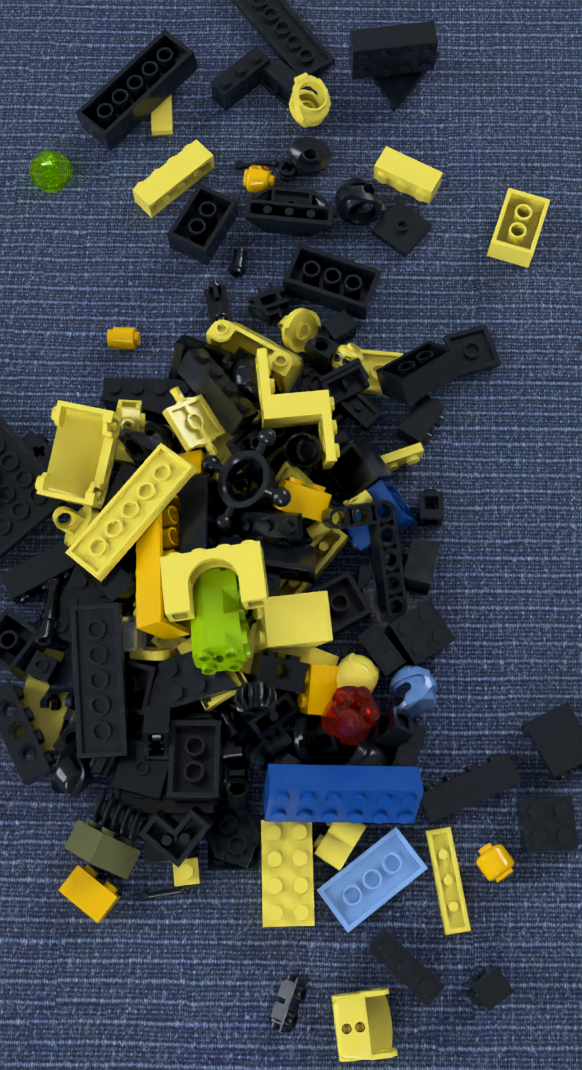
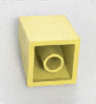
M328 591L269 597L270 606L252 609L257 627L255 641L258 644L259 651L314 648L333 641Z

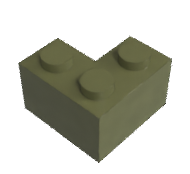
M78 820L64 847L88 863L124 879H128L141 853L140 850L133 847L134 841L120 836L119 839L115 838V832L103 827L99 823L93 822V820H89L88 824Z

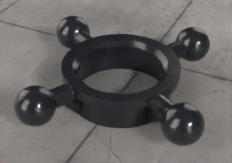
M261 429L258 433L259 444L255 451H240L231 456L224 465L220 463L219 458L215 455H207L202 460V468L205 472L209 474L219 473L217 481L218 493L223 502L227 504L224 513L218 515L214 520V527L218 532H229L233 527L232 517L234 513L241 509L253 510L259 508L269 498H272V502L278 507H285L290 503L291 493L289 490L283 487L274 489L276 483L275 473L265 455L267 447L274 445L277 440L276 432L273 429ZM249 463H258L263 472V480L259 490L247 500H237L233 495V482L237 473Z

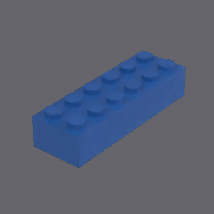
M268 764L263 791L264 822L414 823L424 792L419 767Z

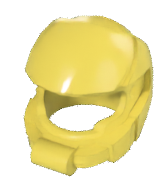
M305 72L294 78L295 84L292 88L289 109L293 119L302 127L307 128L317 126L323 122L328 115L331 101L328 89L322 80L311 75L308 76ZM309 86L312 89H314L318 93V95H316L313 91L305 90L302 88Z
M350 653L338 665L340 668L337 674L338 691L336 706L343 710L368 699L378 682L380 672L379 668L368 657Z

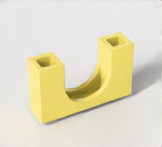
M245 540L241 544H221L212 549L196 548L188 553L172 552L167 554V556L160 557L165 615L170 622L195 618L193 601L195 581L203 572L215 567L228 568L238 575L241 602L245 610L270 606L264 554L260 541Z

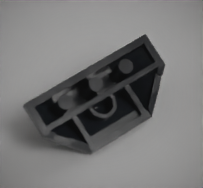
M270 186L256 195L247 198L245 219L267 233L310 237L331 228L334 206L328 203L315 190Z

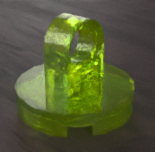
M51 150L40 151V155L33 159L29 169L33 184L40 187L44 192L62 190L68 180L69 182L71 181L73 173L69 160L63 154L52 152Z

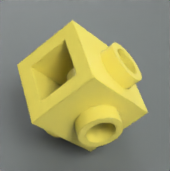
M118 400L115 413L122 420L121 431L123 428H128L129 430L140 432L141 427H145L146 413H141L142 401Z

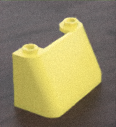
M218 320L211 325L206 333L207 343L233 352V359H235L239 351L256 358L257 349L266 348L267 355L272 356V371L274 372L272 378L277 383L278 391L284 394L291 391L303 372L304 361L302 357L242 324Z
M58 400L57 406L53 407L51 419L54 420L57 431L47 472H43L36 479V494L101 509L106 499L122 420L114 411Z

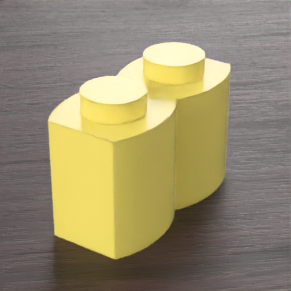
M327 823L326 825L330 827L325 836L320 834L313 845L317 849L314 855L340 871L367 827L362 823Z

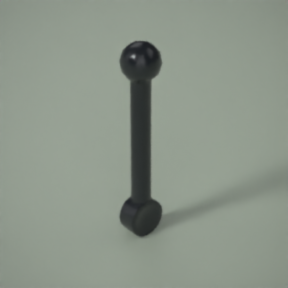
M273 159L270 162L243 163L239 160L236 161L235 167L237 170H242L243 167H250L254 164L276 168L279 162L277 159Z
M184 885L181 888L151 893L142 891L138 894V899L144 902L148 898L178 893L187 895L190 893V886Z

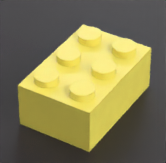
M508 188L487 256L528 268L535 251L550 199Z

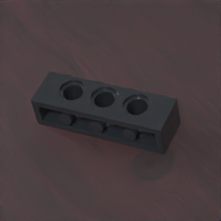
M9 681L0 686V734L23 784L29 786L54 773L53 765L56 764V761L51 751L46 752L43 745L46 742L40 728L36 730L32 722L35 720V716L31 708H26L22 700L25 698L20 685L16 686ZM15 704V714L7 716V708ZM26 726L27 732L25 736L17 738L16 732L18 728ZM36 748V757L28 761L26 757L28 750Z

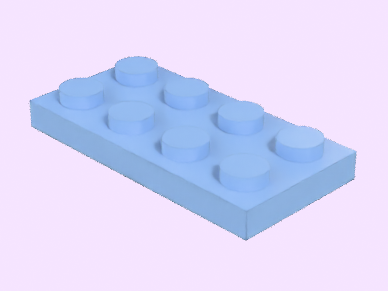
M395 827L318 888L317 892L347 933H349L428 868L398 828Z

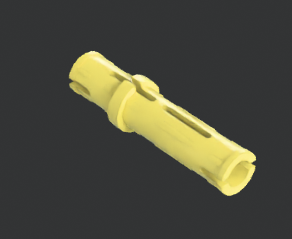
M364 490L349 501L345 500L342 503L346 505L373 501V499ZM359 508L356 510L355 516H357L356 513H358V512L360 511ZM335 512L332 516V521L334 524H336L339 521V515L337 512ZM319 521L306 528L313 541L332 530L325 527Z

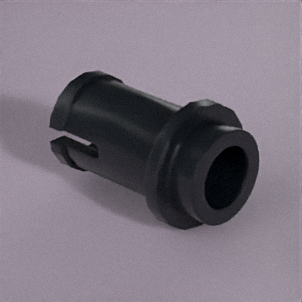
M241 248L234 250L232 264L229 266V272L232 277L241 278L245 274L246 250L243 251Z

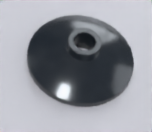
M303 137L291 145L289 157L292 164L299 170L316 173L327 168L331 160V151L323 141L314 137Z

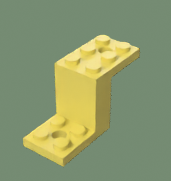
M266 348L257 349L255 364L262 429L318 424L319 441L321 442L323 452L321 456L323 470L332 469L335 462H337V458L340 457L339 444L334 442L335 434H337L336 420H332V411L335 409L333 396L329 397V390L274 394V378H269L272 375L271 370L273 369L272 356L267 355Z

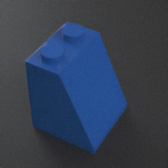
M379 480L366 489L373 500H387L394 505L398 533L418 522L394 484ZM382 505L378 508V515L381 517L384 513ZM361 510L356 513L357 516L355 518L357 521L361 518ZM368 525L343 529L347 530L350 534V542L355 549L360 551L370 550ZM385 529L381 532V539L384 541L387 536Z

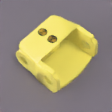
M388 987L362 989L331 996L340 1062L377 1060L398 1056L397 1049L392 1048V1019L386 994H389Z

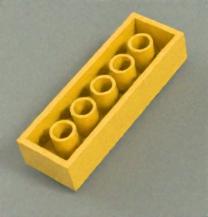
M178 495L170 501L136 541L135 549L136 628L166 641L191 634L190 619L170 622L165 615L160 557L180 551L178 534L180 532L179 512L181 511V500Z

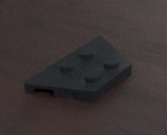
M438 51L436 52L435 62H436L437 59L439 58V53H440V52H438ZM427 72L395 74L385 77L377 76L372 77V80L380 88L382 96L386 97L390 103L391 110L395 112Z
M192 651L158 662L148 706H170V710L173 711L234 691L238 684L226 671H218L211 675L203 674L201 668L195 666Z

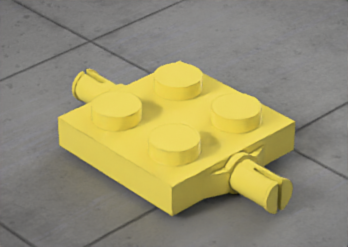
M178 386L171 389L170 393L177 403L166 408L163 411V415L185 451L189 452L198 447H205L209 455L217 456L219 452L214 446L213 441L222 437L226 432L203 395L185 398Z

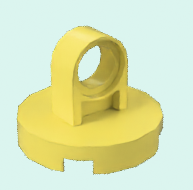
M305 308L295 309L289 315H285L278 323V327L282 331V340L285 347L296 353H305L304 347L307 341L313 339L317 335L318 326L321 327L318 315L314 311Z
M61 506L54 511L53 520L56 527L66 532L64 538L66 546L69 547L97 517L99 511L88 506H83L78 511ZM62 513L70 514V520L66 523L58 522V517Z

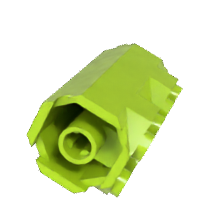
M211 568L203 572L195 581L193 587L195 618L190 619L192 657L195 666L201 668L202 673L206 675L226 670L239 671L242 668V663L247 658L252 657L251 645L248 642L250 629L248 620H246L248 610H245L241 602L238 575L228 568Z

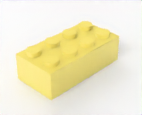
M261 820L263 927L315 926L312 822L276 823Z

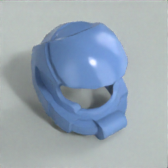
M404 666L394 674L388 691L392 695L405 696L403 702L395 708L410 714L411 718L431 709L437 702L434 696L438 689L437 682L429 670L418 666Z

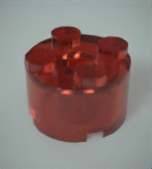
M343 686L336 689L322 713L321 722L329 736L332 737L334 735L341 739L339 742L342 744L356 745L366 738L379 719L380 713L378 705L368 688L364 686Z

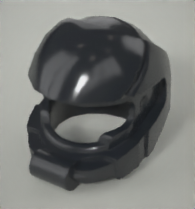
M351 178L337 189L335 206L344 221L355 226H367L383 218L386 206L374 195V188L366 180ZM366 203L373 205L372 210L369 212L359 213L356 210Z
M245 358L233 365L229 378L238 386L245 397L254 404L259 402L256 358ZM274 381L275 392H277L279 389L277 383Z
M147 422L145 424V434L123 428L119 436V440L123 443L126 453L139 466L144 463L160 443L175 452L172 431L165 425L156 422Z
M368 735L352 736L345 741L339 751H336L334 755L329 757L328 765L388 766V758L384 745L375 742ZM351 757L350 760L344 764L346 758Z

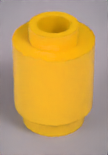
M114 327L107 331L108 347H113L114 350H136L137 345H140V332H137L135 327Z

